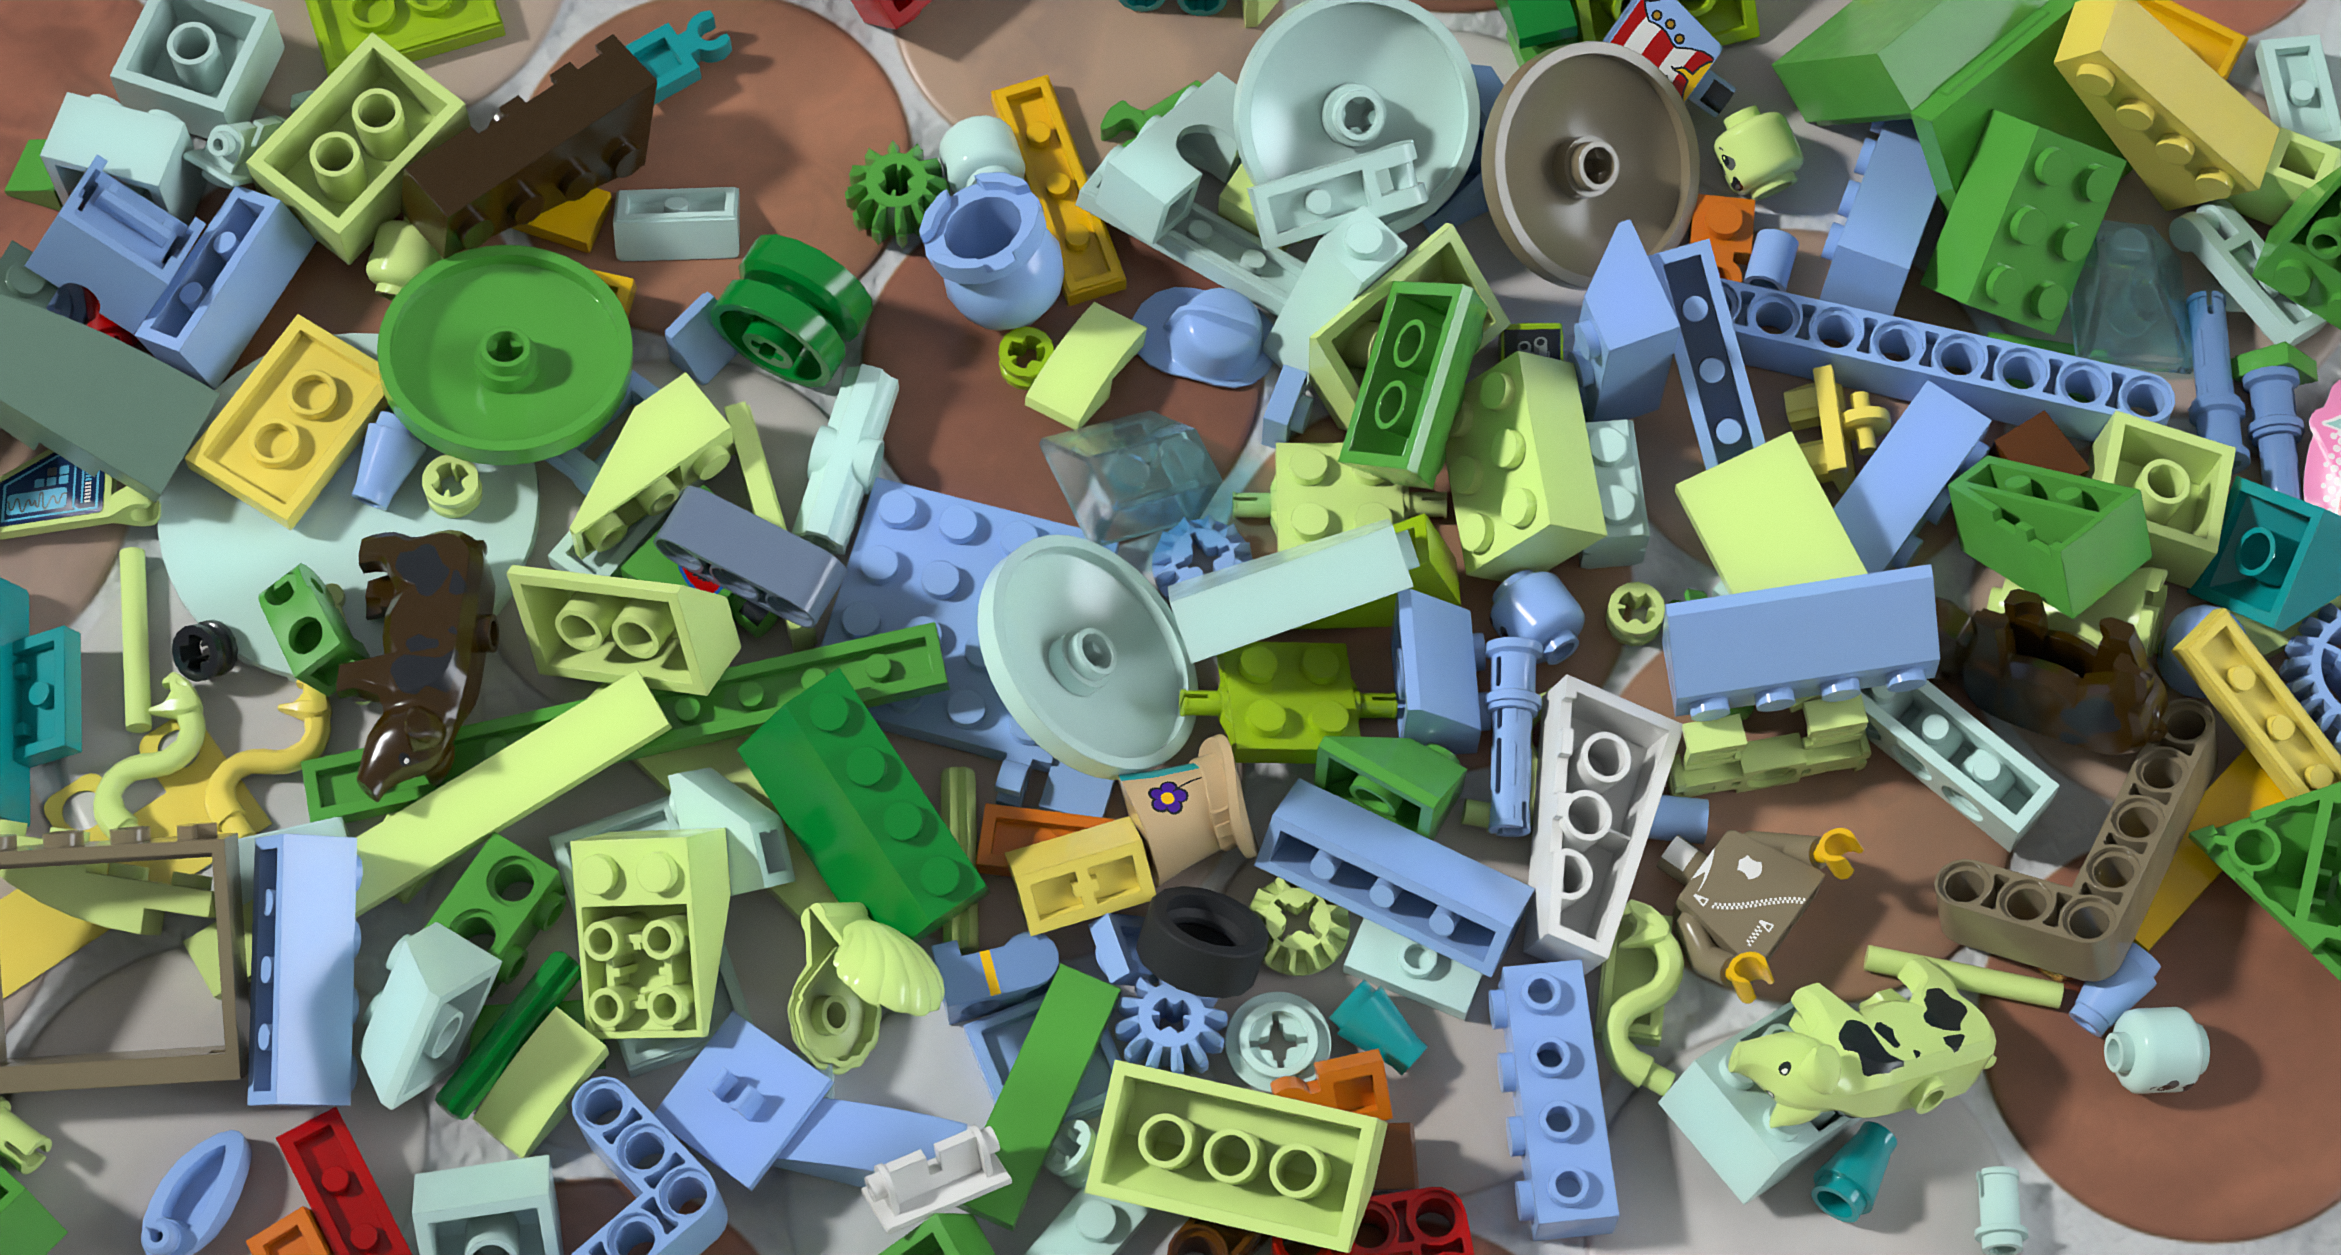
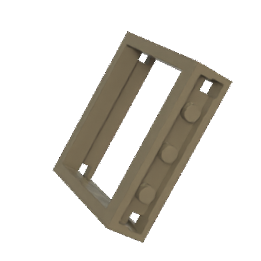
M202 822L177 825V836L151 838L150 826H134L110 829V840L84 842L83 830H67L43 833V844L17 846V834H0V869L212 857L225 1045L7 1058L0 964V1094L241 1080L248 1075L250 1006L238 833L218 834L217 822Z

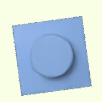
M1285 364L1283 365L1263 417L1262 445L1276 449V443H1289L1293 431L1301 434L1304 433L1314 404V398L1306 396L1308 372Z
M1107 913L1088 924L1096 945V960L1102 971L1107 975L1110 984L1134 986V982L1139 977L1148 980L1151 984L1159 981L1143 965L1136 951L1138 937L1145 917Z

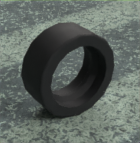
M1179 886L1164 889L1152 897L1138 937L1136 951L1147 969L1158 979L1176 989L1201 997L1224 999L1240 996L1253 987L1267 950L1269 932L1262 919L1237 900L1206 888Z

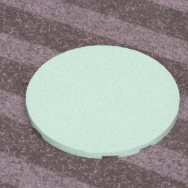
M347 333L334 335L378 361L377 344L379 334ZM263 357L237 371L215 389V391L220 393L219 398L158 499L161 504L158 536L168 575L182 604L197 623L213 619L223 622L236 638L238 660L250 667L257 666L268 672L287 677L291 682L296 683L298 680L294 677L260 606L258 595L300 563L311 568L325 585L334 583L342 588L346 598L342 609L353 637L364 644L371 658L384 655L382 635L385 617L367 621L365 595L368 581L388 574L387 572L363 574L359 566L358 556L361 540L379 533L398 532L410 537H419L444 530H456L472 536L475 540H484L488 549L486 559L491 568L496 586L493 614L497 616L513 595L506 572L512 565H526L528 558H531L539 529L541 505L535 462L519 465H488L472 462L478 471L479 479L482 483V499L478 507L470 514L461 518H446L438 515L430 508L422 487V475L426 466L435 458L445 454L423 442L427 450L394 494L387 510H380L366 505L351 496L357 481L365 435L292 530H289L188 468L184 459ZM388 405L384 411L394 414L391 407ZM454 476L443 479L441 481L443 487L441 495L444 496L446 490L450 491L451 497L461 494L464 491L461 482L464 477H461L459 482H455Z

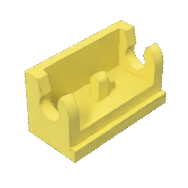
M1130 816L1005 852L1008 868L1017 890V900L1031 936L1151 901L1152 897L1156 895L1144 845Z

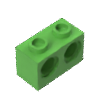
M494 831L424 928L438 922L466 940L479 934H488L495 937L493 945L486 952L503 962L488 994L489 997H492L502 982L508 985L520 974L528 959L529 952L526 948L541 929L544 932L550 930L561 916L566 905V898L564 897L566 890L560 872ZM527 882L533 885L530 894L520 901L512 902L501 898L503 891L513 883Z

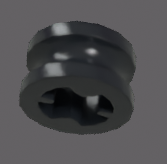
M213 619L184 626L180 629L173 639L172 655L179 672L187 679L199 682L225 675L231 671L237 662L238 647L232 631L223 622ZM200 646H208L210 656L209 654L202 655Z

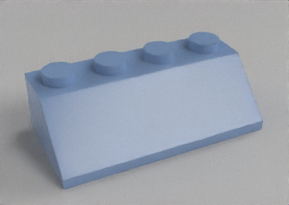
M1931 564L1665 604L1662 645L1675 717L1691 715L1693 721H1712L1729 715L1730 708L1756 705L1758 711L1771 712L1793 706L1796 703V698L1821 695L1823 701L1838 702L1859 696L1863 688L1887 685V690L1890 692H1905L1923 687L1927 683L1926 679L1935 678L1940 661L1934 578Z

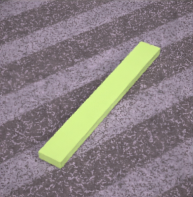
M636 669L356 837L357 855H359L362 861L363 876L361 885L356 892L355 919L486 841L494 831L496 833L501 832L672 729L670 722L640 672ZM253 900L243 905L248 983L251 982ZM214 922L184 940L183 943L213 997L221 1000L217 923Z

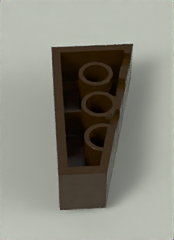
M614 34L596 44L595 48L599 56L579 69L569 62L550 74L551 82L554 85L536 97L525 102L517 95L500 106V111L492 118L488 128L478 133L470 126L404 169L400 211L443 259L465 249L477 248L492 236L518 224H528L540 214L567 201L579 200L591 190L618 177H628L645 165L657 80Z

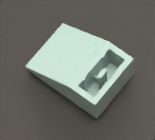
M1792 1001L1695 1059L1658 1102L1743 1205L1787 1178L1862 1119L1848 1118L1834 1111L1821 1112L1818 1117L1804 1124L1771 1129L1769 1120L1776 1102L1751 1079L1739 1073L1729 1072V1059L1738 1042L1785 1031L1794 1032L1788 1025L1795 1012L1798 1011L1793 1006Z

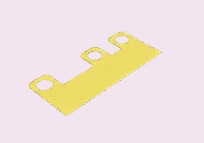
M170 719L144 736L139 744L140 754L158 752V746L162 738L172 731L180 730L177 720ZM207 730L196 760L189 766L170 775L157 777L166 793L133 814L137 817V824L139 826H150L151 838L177 836V825L211 822L204 805L205 790L212 774L227 758ZM93 773L85 774L50 796L45 802L44 813L51 825L57 828L77 830L71 828L63 818L64 804L70 796L77 792L90 791L96 793L97 786L102 777ZM240 780L235 787L236 798L246 810L245 818L257 834L270 826L272 822L243 781ZM98 825L83 830L91 832L89 841L109 840ZM212 857L116 863L148 867L149 881L171 884L173 871L196 874L212 863ZM19 889L0 899V964L3 999L111 928L67 915L37 901Z

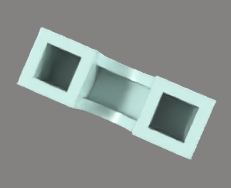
M1217 72L1199 88L1196 85L1187 88L1179 97L1174 108L1163 117L1159 115L1151 117L1142 127L1137 138L1126 147L1122 145L1114 147L1100 165L1098 174L1102 177L1095 204L1153 245L1189 215L1202 173L1193 166L1207 170L1225 184L1230 181L1242 163L1237 149L1233 124L1234 98L1237 84L1220 72Z

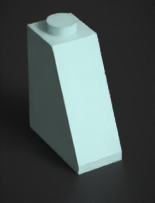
M1362 205L1318 241L1270 331L1262 351L1281 369L1285 364L1308 372L1307 391L1312 387L1309 381V337L1404 259L1408 245L1366 206Z

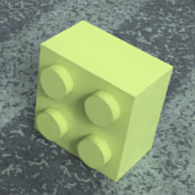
M2115 410L2090 448L2087 463L2090 470L2086 478L2141 490L2152 558L2139 568L2154 567L2166 569L2168 575L2165 581L2191 589L2218 552L2236 448Z

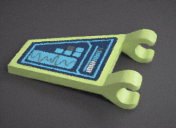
M48 449L0 476V540L111 523L140 527L152 526L157 524L161 517V504L159 500L155 503L128 486L116 492L117 480L101 470L98 471L94 478Z

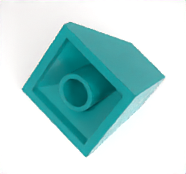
M2236 476L2227 496L2218 552L2191 589L2188 588L2187 593L2281 632L2285 631L2341 595V515Z

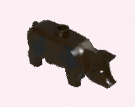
M444 530L419 537H410L398 532H385L374 534L361 540L358 556L359 566L363 574L372 572H387L388 574L368 581L365 595L367 621L385 617L382 635L384 655L339 665L337 694L340 699L351 697L353 702L371 701L382 704L383 715L378 719L367 736L357 776V783L360 788L375 802H379L385 792L393 786L423 775L433 786L439 787L454 762V740L478 700L486 653H495L498 649L499 624L496 615L493 614L496 586L491 568L486 559L488 552L487 544L484 540H475L472 536L462 531Z
M2023 589L2011 590L2004 600L2005 613L2001 614L1983 608L1982 611L1976 610L1972 617L1951 600L1935 596L1940 661L1935 678L1927 679L1934 686H1940L1947 682L1955 684L1966 691L1969 698L1978 708L2000 720L2106 755L2136 753L2146 743H2159L2166 736L2168 727L2161 718L2168 707V693L2161 678L2147 660L2146 649L2134 624L2114 617L2101 619L2099 627L2103 638L2099 646H2097L2093 641L2079 634L2048 629V619L2040 595Z

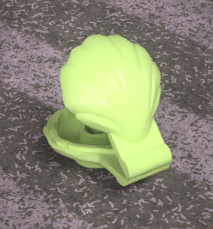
M860 902L814 903L803 911L801 925L805 931L807 965L793 987L787 1008L792 1038L798 1049L804 1053L817 1069L826 1070L828 1064H833V1074L841 1075L851 1068L862 1066L870 1051L875 1049L879 1037L882 1006L894 1012L926 1016L929 1012L939 1010L945 993L944 981L939 969L924 949L896 929L872 921L868 917L865 905Z

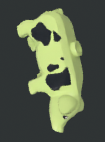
M1922 957L1912 959L1906 963L1897 977L1912 992V997L1909 1001L1890 988L1876 992L1871 998L1860 1003L1859 1011H1855L1820 983H1814L1796 990L1791 1001L1798 1011L1795 1012L1788 1024L1794 1032L1785 1031L1738 1042L1731 1053L1728 1070L1751 1079L1776 1102L1769 1120L1771 1129L1804 1124L1818 1117L1821 1112L1834 1111L1848 1118L1878 1117L1914 1108L1918 1114H1924L1936 1108L1943 1100L1965 1093L1975 1083L1983 1069L1994 1066L1997 1059L1994 1056L1996 1046L1994 1030L1985 1015L1958 993L1952 979L1929 959Z

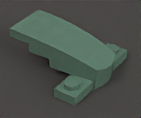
M12 240L0 258V428L34 451L38 444L41 443L94 478L98 471L101 470L156 503L215 405L220 393L120 340L65 316L46 310L59 287L25 267L24 265L33 252Z

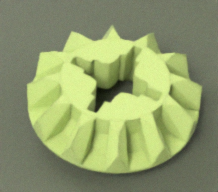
M1279 877L1263 889L1258 888L1249 908L1262 919L1269 932L1268 946L1262 961L1263 964L1282 974L1305 976L1326 969L1338 959L1345 949L1350 932L1347 909ZM1313 906L1309 926L1314 931V935L1311 933L1308 935L1304 931L1298 930L1292 936L1288 934L1281 942L1280 940L1283 938L1287 919L1281 913L1282 910L1284 912L1288 910L1292 914L1298 915L1304 909L1308 910Z

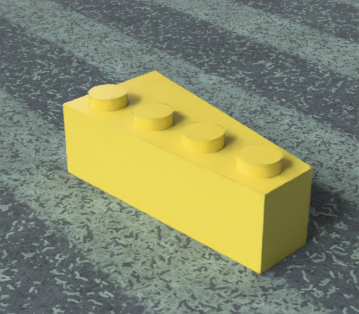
M2081 0L2075 2L2055 57L2054 65L2164 210L2170 211L2259 190L2280 128L2137 1Z

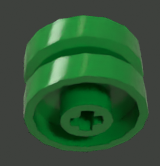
M778 234L760 235L753 242L738 266L740 279L732 280L725 287L710 311L712 324L728 344L761 369L788 382L806 387H823L832 379L846 356L844 342H851L857 337L873 311L872 298L863 284L853 274L822 251L797 239Z

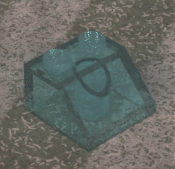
M1151 410L1043 437L1039 443L1086 540L1101 546L1175 527L1183 517L1188 520L1200 519L1223 482L1197 430Z

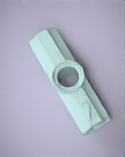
M865 364L857 367H847L837 399H835L828 426H820L811 449L807 470L809 482L792 534L826 550L832 555H845L852 531L857 522L864 494H871L875 479L880 473L884 454L883 437L899 391L898 379L891 377L883 369Z

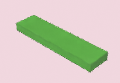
M1060 963L985 1127L991 1126L997 1136L1000 1151L995 1154L1012 1178V1183L956 1206V1208L1012 1232L1014 1231L1121 997V988Z

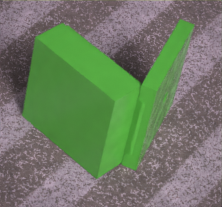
M1853 0L1771 65L1806 123L1816 122L1818 126L1912 119L1946 220L1992 109L2127 160L2054 65V60L2074 4L2081 0ZM2128 161L2119 181L2133 170Z

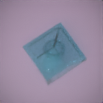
M2102 220L2069 300L2075 356L2137 370L2191 374L2194 371L2181 259L2152 225Z

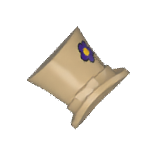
M1217 734L1206 739L1199 749L1198 757L1192 759L1189 764L1118 775L1128 815L1142 839L1155 888L1160 887L1184 869L1222 849L1224 852L1238 847L1241 853L1248 859L1258 856L1259 847L1248 818L1231 745L1224 735Z

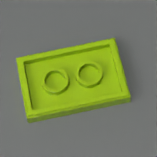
M305 0L328 77L372 32L411 62L506 36L496 0Z

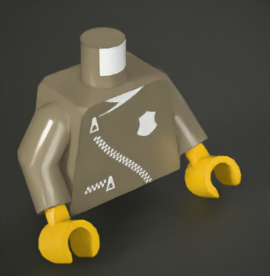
M1846 828L1832 829L1825 833L1823 837L1762 831H1747L1742 834L1736 830H1728L1709 855L1677 835L1661 856L1656 867L1685 886L1676 901L1671 916H1673V920L1676 923L1675 933L1691 969L1695 973L1724 986L1734 987L1738 998L1743 1003L1750 1004L1754 1002L1757 997L1752 987L1755 980H1764L1768 984L1774 983L1768 962L1817 896L1826 875L1819 869H1823L1827 865L1833 875L1841 880L1848 879L1853 874L1854 869L1842 855L1847 852L1860 854L1864 851L1854 834Z

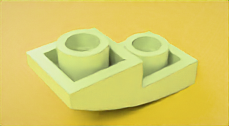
M1093 302L1068 331L1045 363L1025 397V405L1079 431L1110 398L1112 379L1143 348L1147 327Z
M556 1006L496 1081L473 1117L474 1122L520 1159L528 1158L568 1113L566 1103L609 1055L607 1046Z

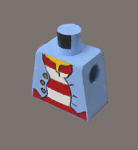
M1631 0L1602 41L1627 47L1650 60L1672 82L1684 103L1689 99L1714 118L1724 109L1736 90V87L1709 69L1720 55L1723 47L1677 0Z

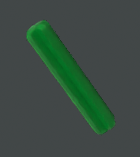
M555 951L550 954L437 1093L435 1101L442 1110L457 1120H465L470 1116L527 1040L580 980L581 966L577 961L562 951Z

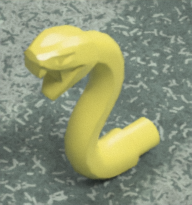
M297 680V687L303 689L301 696L294 702L279 704L277 708L279 712L304 722L305 733L301 740L286 749H249L236 753L223 761L216 769L205 790L204 805L211 822H217V831L238 833V839L256 835L245 818L246 810L236 798V785L241 779L251 774L285 775L302 770V761L318 758L325 750L331 733L330 719L332 708L328 696Z

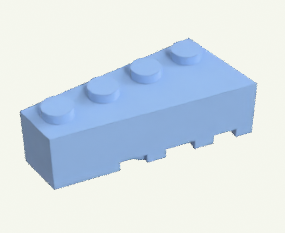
M1912 119L1872 122L1870 131L1880 135L1877 141L1865 138L1854 169V173L1864 177L1861 183L1849 180L1837 215L1847 218L1846 224L1844 226L1833 222L1826 239L1821 257L1832 262L1819 300L1893 316L1937 198V192Z

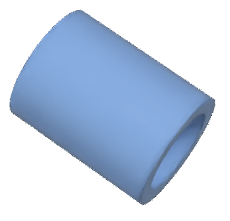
M1763 229L1759 231L1743 283L1786 292L1799 246L1797 239L1791 234L1778 229Z
M1662 795L1648 839L1673 841L1679 835L1690 843L1704 844L1708 827L1709 800Z

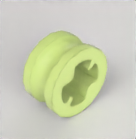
M445 454L435 458L426 466L422 475V487L430 508L438 515L446 518H461L476 509L482 499V483L479 479L478 471L472 462ZM454 476L455 482H459L460 478L464 477L461 481L464 491L461 494L451 497L450 491L446 490L444 496L441 495L443 492L441 481L443 479Z
M1629 582L1618 587L1611 595L1605 616L1608 631L1617 641L1629 646H1642L1653 641L1660 632L1664 618V599L1659 591L1651 585L1642 582ZM1625 604L1634 610L1642 605L1648 609L1645 619L1646 624H1643L1637 618L1628 623L1623 620Z

